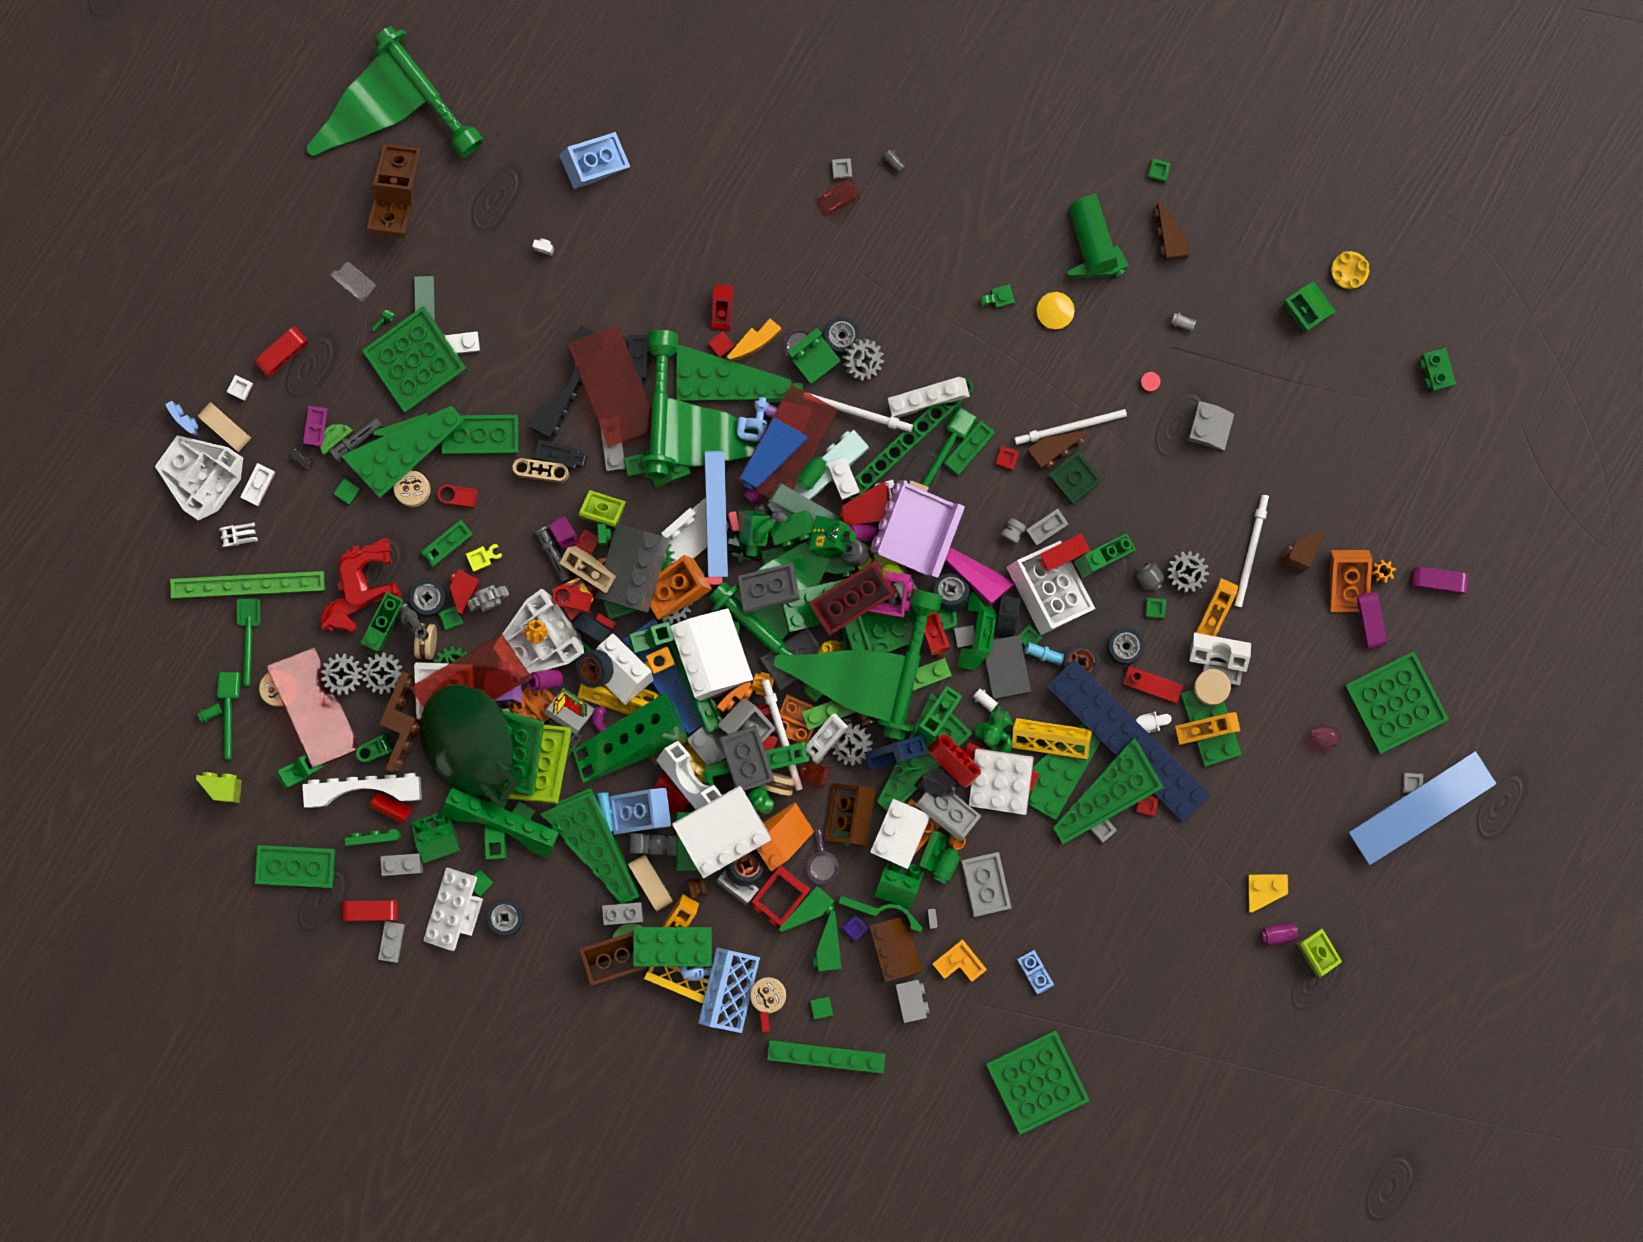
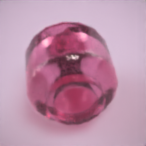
M1321 723L1317 729L1313 728L1311 740H1314L1316 748L1330 751L1334 747H1338L1341 733L1338 732L1337 727Z

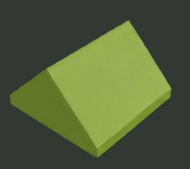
M589 490L579 511V517L597 524H606L607 527L615 529L616 525L620 522L626 501Z
M1323 929L1296 943L1316 977H1322L1342 962Z

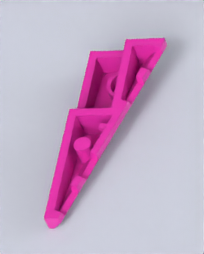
M949 548L944 563L954 573L961 575L989 606L1015 585L1007 577Z

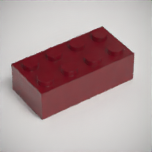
M875 560L816 597L809 604L830 636L895 595L897 591L879 562Z

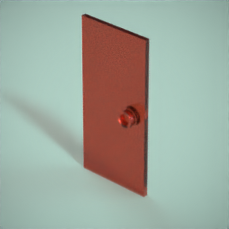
M616 325L568 343L608 447L651 431L652 410L619 326Z
M791 384L773 418L808 436V440L758 490L754 487L753 490L769 499L779 482L794 490L797 485V477L814 455L839 410ZM750 459L748 460L746 466L744 467L742 473L740 474V476H739V478H738V480H737V481H739V482H741V483H743V481H741L740 477L742 476V474H743L745 468L747 467V465H748Z
M500 634L410 686V689L422 706L425 707L428 699L436 691L446 686L464 684L472 689L477 688L495 700L532 679V677L507 640Z
M315 648L266 666L312 768L358 749L357 740L335 692H330L332 687L325 688L327 681L323 682L321 678L325 677L321 673L324 667Z

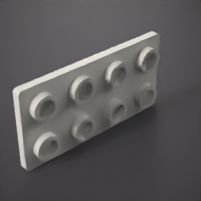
M706 498L693 509L689 508L662 532V536L670 539L669 544H672L670 551H675L671 558L678 560L683 555L695 558L707 548ZM726 521V530H727V529L730 527V525H729V523Z
M446 868L424 936V942L454 951L460 933L472 936L483 901L482 898L472 896L477 880L476 876Z

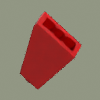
M881 482L843 505L840 511L841 521L847 525L880 522L886 514V504L890 501L889 483Z
M1081 533L1040 553L1041 559L1038 562L1043 570L1046 569L1047 572H1051L1077 560L1090 552V549Z

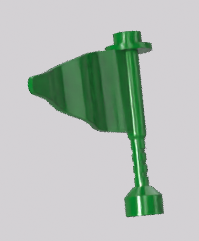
M390 26L382 30L374 38L375 43L378 45L374 51L377 57L344 92L329 120L308 144L307 151L311 156L315 157L329 149L391 127L406 119L426 102L432 105L453 132L451 147L460 158H464L478 149L484 142V138L475 127L461 126L441 100L440 94L401 45L407 38V33L404 30L396 32Z
M668 330L649 332L647 350L656 358L655 393L652 396L650 455L642 456L638 459V467L645 470V477L665 479L668 477V471L675 469L676 465L687 467L705 466L704 451L724 450L725 461L752 457L761 441L753 442L740 439L737 435V418L719 410L695 406L680 400L668 399L666 394L668 359L678 351V334ZM755 429L744 430L745 433L758 434V431Z
M811 539L773 559L757 571L793 562L798 590L820 584L832 555L818 556L809 551ZM725 582L708 598L715 604L711 612L720 611L723 607L725 609L728 608L731 615L772 653L777 655H794L784 646L782 641L788 634L781 605L745 614L743 612L739 585L735 584L730 588ZM803 682L804 693L816 703L823 694Z
M913 588L910 605L914 612L917 613L909 649L905 656L867 650H839L803 655L780 654L774 658V666L800 679L837 703L863 715L877 718V723L884 725L882 735L905 740L907 731L915 732L916 728L906 724L905 720L921 657L919 653L928 616H932L940 611L943 595Z

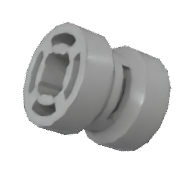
M1010 518L1007 522L1008 526L1006 529H1003L1001 536L1017 544L1020 539L1019 535L1024 532L1026 526Z

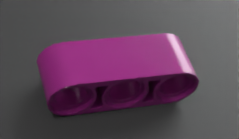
M1414 567L1412 586L1467 594L1469 574L1426 567Z
M1377 592L1357 595L1358 610L1367 649L1387 645Z

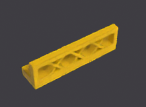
M581 682L578 698L629 715L649 703L643 697L647 696L655 699L660 694L643 689L624 705L605 685L592 688L587 687Z
M1017 718L1013 727L1012 744L1013 748L1088 759L1092 731L1090 729ZM1017 736L1025 737L1028 742H1017ZM1038 739H1042L1047 744L1045 746H1039L1035 741ZM1062 742L1066 747L1059 749L1054 744ZM1074 746H1085V752L1076 751Z
M650 967L644 979L700 1003L704 1002L705 995L699 993V991L703 990L706 994L705 989H707V986L704 987L703 982L708 984V979L703 978L700 981L702 988L694 991L689 987L688 981L690 980L684 979L680 983L672 981L670 974L676 971L680 972L679 967H669L674 969L670 972L665 967L667 973L661 976L652 973L654 967ZM666 975H668L669 980H668V979H665V978H663V977L666 976ZM686 983L687 987H684L680 984Z

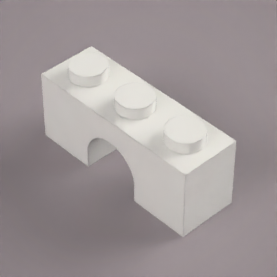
M1194 633L1190 647V662L1209 665L1211 658L1218 657L1227 662L1228 669L1247 672L1251 656V643Z

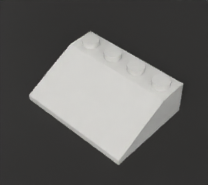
M1061 541L1025 556L1006 567L1040 635L1048 633L1095 609L1072 562L1051 572L1041 568L1038 562L1041 559L1040 553L1061 544Z
M728 608L690 618L670 626L696 699L701 701L753 680Z
M741 786L734 788L672 823L703 878L771 840L767 828Z

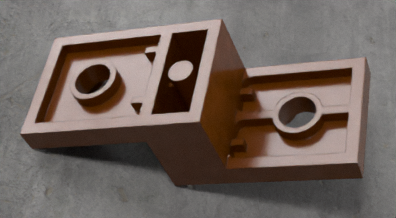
M383 144L373 182L374 201L366 228L367 234L405 238L415 199L414 181L421 157V148ZM396 161H403V163H401V164H397V163H395V162H396ZM393 218L391 221H386L385 219Z
M404 671L401 672L379 724L400 733L385 768L396 774L398 771L403 770L406 762L403 759L406 753H410L413 747L412 738L414 735L417 736L420 730L419 720L399 712L400 708L404 709L407 698L405 697L407 692H411L415 684L414 676Z

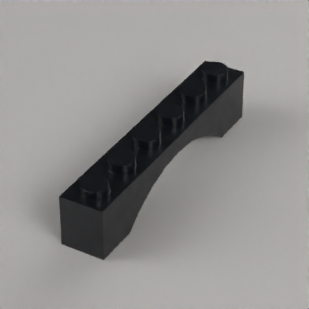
M582 325L580 326L573 340L575 363L570 381L556 400L538 409L529 426L531 430L549 439H552L553 435H558L561 428L559 424L562 419H566L570 410L568 406L570 402L575 401L578 392H576L578 386H582L586 380L587 375H585V372L588 368H592L595 362L593 357L596 351L599 352L604 344L602 335Z

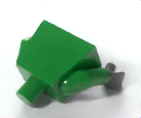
M764 504L757 505L754 511L739 510V542L747 545L746 555L757 556L758 546L767 545L768 533L775 526L774 523L777 521L782 524L787 519L783 512L775 510L771 518V516L766 515L769 508Z

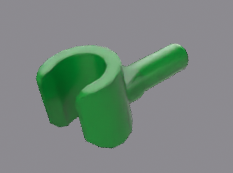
M390 310L383 311L381 318L371 329L375 332L385 320L391 323L395 313Z
M896 765L894 767H902L903 769L901 774H895L897 776H903L906 772L922 770L921 765L911 767Z

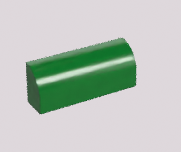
M1096 193L1074 201L1069 206L1068 212L1088 275L1118 267L1117 257Z

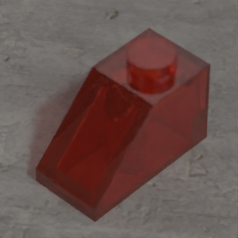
M849 178L831 188L818 198L817 201L825 215L828 216L859 200L860 194L852 179Z
M808 761L807 765L803 764L800 775L803 776V781L824 788L830 768Z

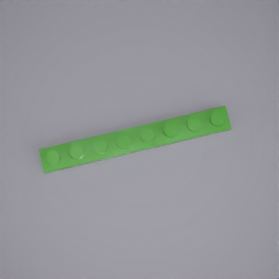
M325 572L170 579L171 598L325 591Z
M945 658L918 668L913 691L952 676ZM832 700L801 713L809 731L822 726L832 714L843 718L856 713V711Z

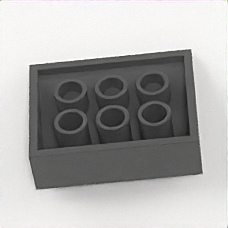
M617 524L604 565L616 578L608 593L598 588L595 597L648 613L670 539Z

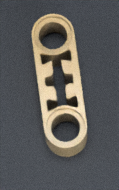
M211 402L198 415L203 422L238 452L251 439L249 435Z
M523 458L517 459L513 463V471L520 478L564 483L569 478V471L563 464ZM520 464L527 465V470L523 473L517 471V467ZM531 465H533L532 467L537 470H539L541 466H543L544 470L550 471V467H552L551 477H549L550 475L548 472H542V474L539 475L537 471L532 470ZM564 469L565 475L562 478L555 477L556 470Z
M645 854L628 864L656 911L673 902Z

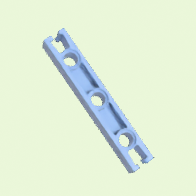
M724 450L704 451L708 577H728Z

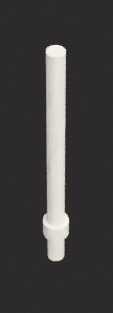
M807 392L803 396L804 400L886 424L889 428L895 430L899 428L911 432L913 428L912 424L899 421V418L891 416L889 418Z
M1123 409L1038 432L1037 430L1030 431L1029 434L1015 437L1014 439L1016 445L1030 441L1034 443L1041 438L1127 417V413Z
M1261 495L1259 507L1255 511L1254 517L1256 519L1234 605L1236 607L1242 608L1263 519H1266L1267 515L1266 507L1269 499L1267 495Z
M769 679L763 680L761 682L766 694L764 698L766 704H769L781 745H789L776 701H778L776 694L772 691ZM796 764L789 765L791 777L796 780L795 790L803 789Z

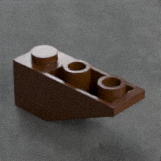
M1158 202L1157 208H1154L1155 219L1159 220L1157 235L1158 238L1161 237L1162 245H1160L1161 256H1164L1165 261L1188 258L1189 249L1186 234L1163 202Z
M1079 431L1042 438L1028 448L1027 453L1040 470L1044 467L1048 469L1055 464L1054 460L1057 457L1063 458L1071 452L1069 448L1074 445L1078 447L1085 442L1086 439L1084 437L1087 436V432Z

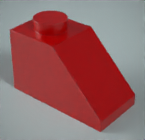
M714 284L711 329H731L733 286Z
M458 570L457 573L454 572L449 583H451L450 589L458 613L464 616L468 608L467 602L473 598L481 581Z

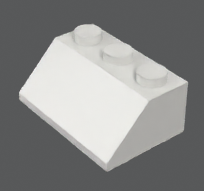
M611 634L597 647L596 650H602L608 654L614 668L612 679L604 685L624 705L653 681L652 671L614 634Z
M893 799L870 853L908 869L930 816Z

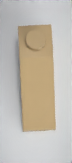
M577 546L568 547L559 563L605 593H608L616 578L612 572L593 556Z

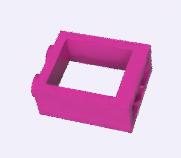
M884 570L890 581L904 583L901 605L882 602L869 611L904 617L906 611H910L911 606L908 599L909 593H912L913 582L910 581L911 575Z

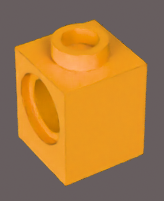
M668 647L646 656L648 661H645V664L655 675L676 666ZM659 656L665 659V663L661 667H657L654 664L655 658Z

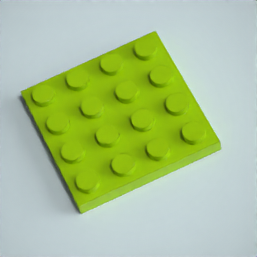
M544 725L535 793L528 795L513 791L508 799L558 804L572 733L570 727ZM502 787L500 789V792L502 793L505 790V788Z

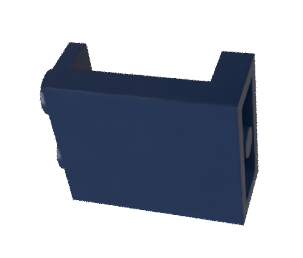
M922 735L864 752L870 771L928 754Z

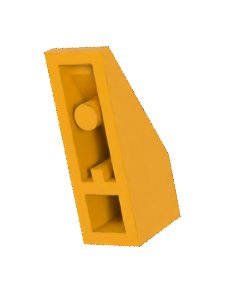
M1222 578L1220 579L1196 633L1216 637L1237 594L1238 585Z
M1236 712L1175 726L1179 745L1240 731Z
M682 894L662 927H688L697 913L699 903Z

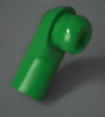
M1003 731L1000 741H1003V746L999 752L1010 753L1013 748L1012 735L1009 732Z

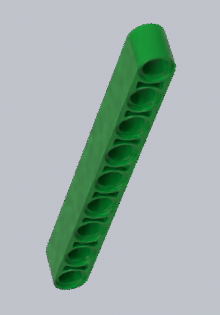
M965 379L969 387V395H971L973 384L970 380ZM967 398L955 401L956 403L953 406H948L946 403L931 406L912 424L911 432L904 431L854 478L860 493L855 497L846 499L851 501L870 490ZM938 410L942 416L939 419H934L931 416V412ZM925 423L928 429L925 432H920L917 429L918 424ZM911 436L914 439L913 444L906 445L903 442L904 437ZM890 450H899V457L892 458L889 455ZM876 463H885V470L878 471L875 467ZM864 475H870L872 481L869 484H864L861 478Z

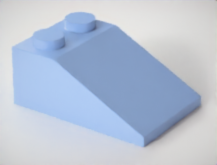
M616 132L569 146L559 154L573 189L592 184L630 167Z
M666 788L609 796L610 809L613 810L611 816L614 835L671 826Z

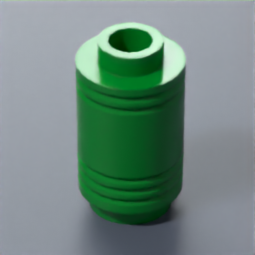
M812 456L797 477L796 483L807 491L813 489L828 468L826 466L827 462L820 456L816 458Z
M948 847V850L943 849L932 873L934 874L932 878L944 884H947L948 881L950 882L961 858L958 856L959 852Z

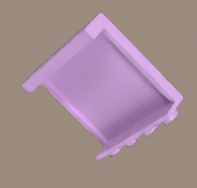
M899 480L892 488L893 495L886 504V514L879 523L878 529L880 530L872 541L873 548L871 552L928 577L938 578L965 506L951 503L912 486L905 480Z

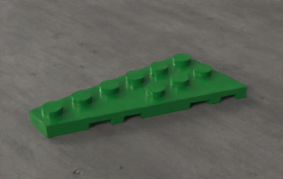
M678 344L677 400L745 401L759 400V397H764L766 400H791L790 379Z
M450 406L341 456L378 497L382 498L465 420Z
M940 608L938 615L944 632L956 628V611H945ZM910 609V611H906L904 617L876 612H866L861 615L872 650L892 653L909 646L917 613ZM842 627L843 650H851Z
M932 693L915 725V732L937 701V698ZM951 713L933 742L941 734H945L960 747L972 735V732ZM915 732L911 733L909 739L914 738L913 735L915 734ZM925 745L928 754L896 763V765H903L905 767L921 765L922 770L906 772L903 776H897L895 774L903 772L902 767L893 769L877 801L887 812L893 799L904 803L917 790L914 784L921 775L941 766L929 753L928 746Z
M1084 723L1078 727L1089 729ZM1092 732L1088 759L1048 753L1033 766L1032 770L1040 774L1033 790L1029 791L1028 805L1056 820L1101 740ZM1061 742L1056 747L1064 749L1066 746ZM1074 746L1076 751L1085 752V746Z
M1135 737L1053 826L1062 844L1164 788Z
M593 791L540 813L552 825V828L559 832L565 843L593 870L596 877H599L604 882L606 888L621 904L640 896Z

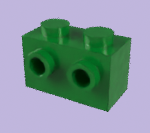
M1446 348L1427 352L1421 356L1419 360L1420 368L1422 371H1425V385L1427 389H1430L1431 393L1452 388L1456 385Z

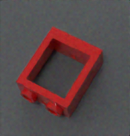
M780 865L751 901L754 904L752 908L760 914L765 912L769 916L767 920L773 925L777 926L779 924L782 926L809 893L810 889ZM779 875L802 892L781 919L759 902Z

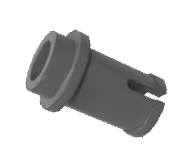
M890 149L883 156L884 162H888L899 174L907 165L895 154V151Z

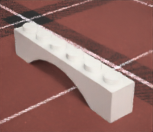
M415 773L404 774L403 778H396V775H385V779H377V776H366V780L358 781V777H349L344 782H339V778L327 779V783H319V780H308V784H303L304 808L326 807L339 796L360 789L384 791L402 802L422 800L421 777H416Z

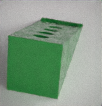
M663 693L576 747L573 753L583 783H587L656 755L677 741L682 744L689 740L678 708L669 696ZM613 748L612 751L609 754H607L608 749ZM587 749L589 756L579 761L576 753ZM592 764L594 773L584 778L582 769Z

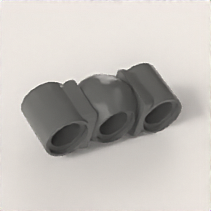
M630 833L629 853L676 856V836Z

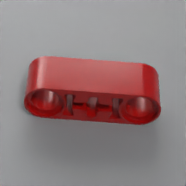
M293 327L258 356L254 364L266 377H269L304 348L308 340L296 327Z
M941 734L929 746L928 750L931 756L960 785L964 787L970 786L981 774L979 766L949 736Z
M342 901V921L398 920V901Z

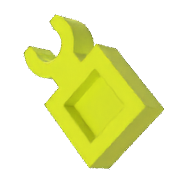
M498 544L492 545L488 551L483 546L466 554L473 572L492 565L490 559H500L502 557L501 553L498 555L493 554V550L499 547Z

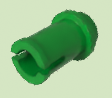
M218 702L197 712L202 723H208L209 719L223 714Z

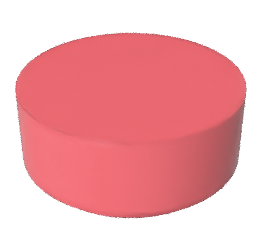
M1154 372L1144 374L1141 379L1142 388L1148 392L1157 390L1160 385V378Z

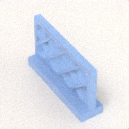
M716 948L699 1024L742 1033L750 1001V992L754 985L760 957ZM734 955L738 963L732 967L731 963ZM751 959V968L747 970L744 963ZM741 967L743 974L737 978L734 971ZM731 975L733 982L727 986L728 976ZM746 978L747 985L742 989L740 982ZM736 986L739 993L732 997L730 990ZM726 994L729 1001L723 1005V996ZM741 997L743 1000L742 1006L738 1008L735 1001ZM732 1005L734 1012L728 1016L725 1009ZM722 1013L724 1020L717 1024L719 1014ZM737 1016L738 1023L737 1027L735 1028L733 1027L731 1020Z

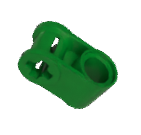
M388 734L378 736L358 747L356 750L357 758L363 763H370L391 754L394 748L390 746L387 739ZM364 749H369L371 752L370 757L367 759L361 758V751Z

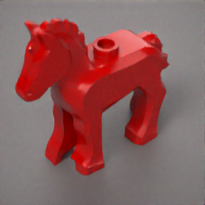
M388 537L380 539L372 545L364 546L361 550L359 545L353 546L351 550L348 549L341 555L338 569L340 581L337 583L339 591L343 592L344 597L330 602L329 606L324 608L323 615H321V630L329 629L332 632L334 629H342L355 632L357 630V623L352 621L348 615L356 613L372 603L382 601L386 592L402 599L400 588H398L396 582L369 589L362 571L363 567L371 562H382L386 565L392 564L389 553L391 546Z

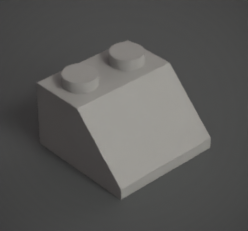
M1199 401L1187 441L1225 451L1234 414L1219 406Z
M745 698L717 725L726 735L756 725L762 743L776 729L761 711Z
M702 726L688 738L689 741L687 742L707 765L726 759L719 737L726 735L722 730L706 734Z

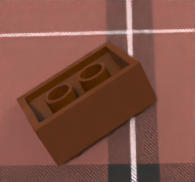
M1320 530L1289 544V546L1284 548L1280 557L1283 559L1282 565L1301 573L1309 569L1325 531Z
M832 783L824 841L867 846L875 789L859 785ZM836 830L850 832L849 839L836 838L833 834Z
M906 915L869 926L885 982L922 971Z
M633 931L579 949L591 986L648 968L647 966H633Z

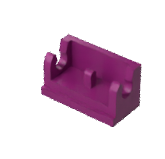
M308 406L302 446L310 445L319 448L323 445L327 408Z

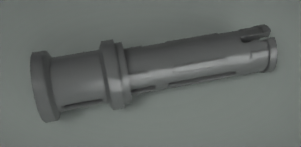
M375 417V419L348 439L343 438L339 445L333 449L330 448L329 451L340 463L343 458L341 455L354 450L355 447L369 438L373 431L382 428L383 425Z
M547 525L538 529L533 534L538 537L542 545L541 549L546 551L562 583L571 579L572 575L566 567L559 564L562 557L556 547L557 541L553 539L549 531L550 527Z
M403 603L398 618L403 625L410 628L416 638H424L427 631L417 619V613L412 610L409 604Z

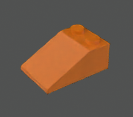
M1331 550V612H1359L1357 595L1370 593L1372 556L1369 550Z
M683 555L660 572L650 605L658 620L697 601L712 590L694 558Z
M796 802L763 822L771 840L756 849L770 871H773L788 861L814 833V830Z

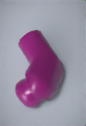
M603 706L594 709L591 720L599 733L607 729L603 723L604 715L607 711Z

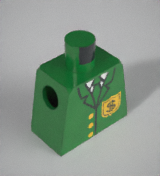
M816 515L809 551L818 556L844 553L847 543L856 540V533L850 531V526L840 520Z

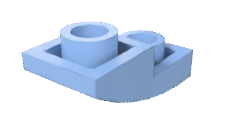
M173 401L165 404L173 418L185 430L194 436L198 435L196 429L199 427L194 418L191 419L188 415L182 417L184 412L179 404L176 405Z
M1035 950L1017 959L1037 995L1054 986Z

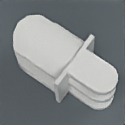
M255 522L219 528V531H222L221 539H223L224 543L222 547L239 546V544L258 541L257 537L239 539L256 534L255 530L238 532V530L255 527ZM227 530H232L233 534L228 535ZM229 538H233L234 542L229 543Z
M1155 711L1139 716L1136 721L1148 733L1160 731L1159 726L1170 723L1171 716L1169 714L1156 716Z

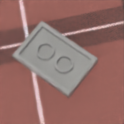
M926 792L916 804V806L960 842L981 817L980 814L955 794L940 798Z
M999 852L961 860L974 917L1012 909Z

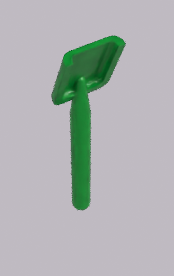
M957 408L946 426V429L952 434L941 449L922 485L929 487L953 446L956 437L958 436L961 439L967 437L977 421L974 415L962 408Z
M237 599V624L246 626L244 635L243 685L249 687L251 685L252 626L260 624V599Z
M219 672L217 679L216 696L218 699H225L224 759L226 761L232 758L231 699H237L240 696L241 673Z

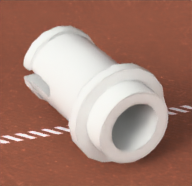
M979 689L973 696L975 702L978 701L991 712L998 702L986 694L985 689Z

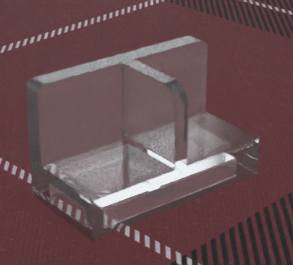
M346 262L339 271L335 269L331 274L335 281L361 302L376 287L373 281L350 262Z

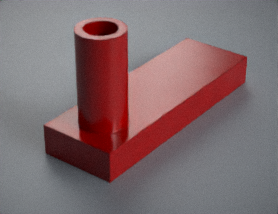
M938 612L928 616L924 636L931 655L935 658H941L944 651L950 650V646Z
M1128 666L1122 685L1176 704L1184 686Z

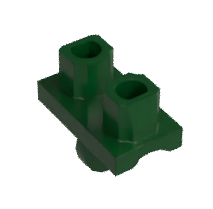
M735 532L731 539L729 538L727 552L733 553L732 557L739 559L737 565H742L743 561L750 562L751 559L760 560L761 546H758L757 556L746 555L747 545L739 542L738 532Z

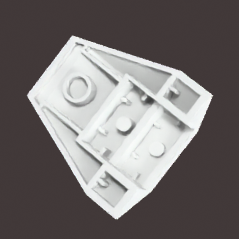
M177 435L155 467L182 509L195 519L200 520L217 512L241 480L243 457L228 447Z
M540 589L524 602L494 645V649L501 660H509V669L518 672L520 677L530 675L532 672L569 664L584 653L581 634L573 626V622L564 608L557 605L553 597L543 589ZM533 620L545 623L546 629H548V637H544V642L539 644L527 641L526 635H524V627H528V622Z

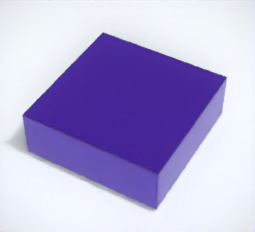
M854 915L842 929L856 942L869 928Z

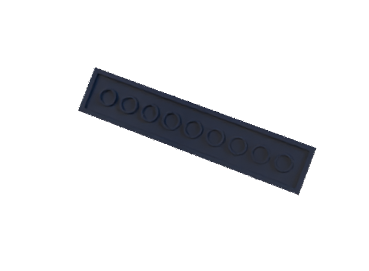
M1075 659L1047 685L1116 756L1134 737L1136 738L1164 788L1154 794L1182 822L1210 796Z

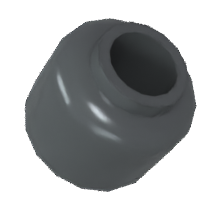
M855 540L854 542L847 543L846 551L841 553V556L845 562L853 566H861L869 558V549L863 542Z
M1146 562L1137 569L1136 579L1144 590L1156 591L1162 587L1161 583L1164 580V575L1157 564Z

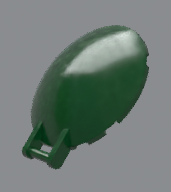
M454 684L439 689L428 699L421 715L420 738L429 765L444 784L451 789L454 788L473 797L488 795L498 807H504L514 789L523 782L521 775L513 768L512 752L515 751L513 735H510L507 727L509 723L500 707L492 698L477 688L472 689L464 684ZM507 780H509L510 783H509L508 786L505 788V790L501 793V792H500V789L503 787V785L505 784V782H506Z

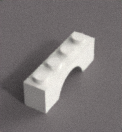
M956 377L890 397L888 402L892 417L901 418L917 413L921 409L937 404L968 398L970 395L965 378Z
M679 741L664 748L656 761L696 810L722 796L714 785H704L694 776L690 767V755Z

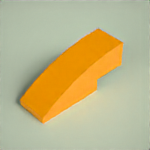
M771 319L764 324L758 333L751 328L729 353L727 360L736 361L754 354L773 341L782 332V328Z

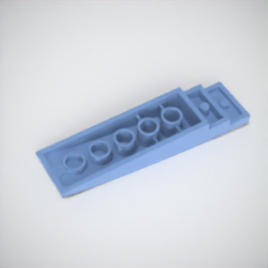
M1475 751L1349 831L1348 834L1368 865H1371L1496 785V782Z

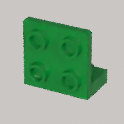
M818 328L787 351L789 358L810 384H813L840 362L839 357L823 339L822 333Z

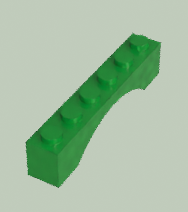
M454 788L451 789L442 811V815L458 822H475L497 828L517 839L530 852L547 859L551 855L559 834L558 831Z
M770 1040L767 1060L884 1074L886 1053Z

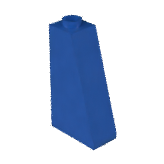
M773 418L740 477L741 481H743L742 485L750 490L753 487L758 490L806 443L808 436Z

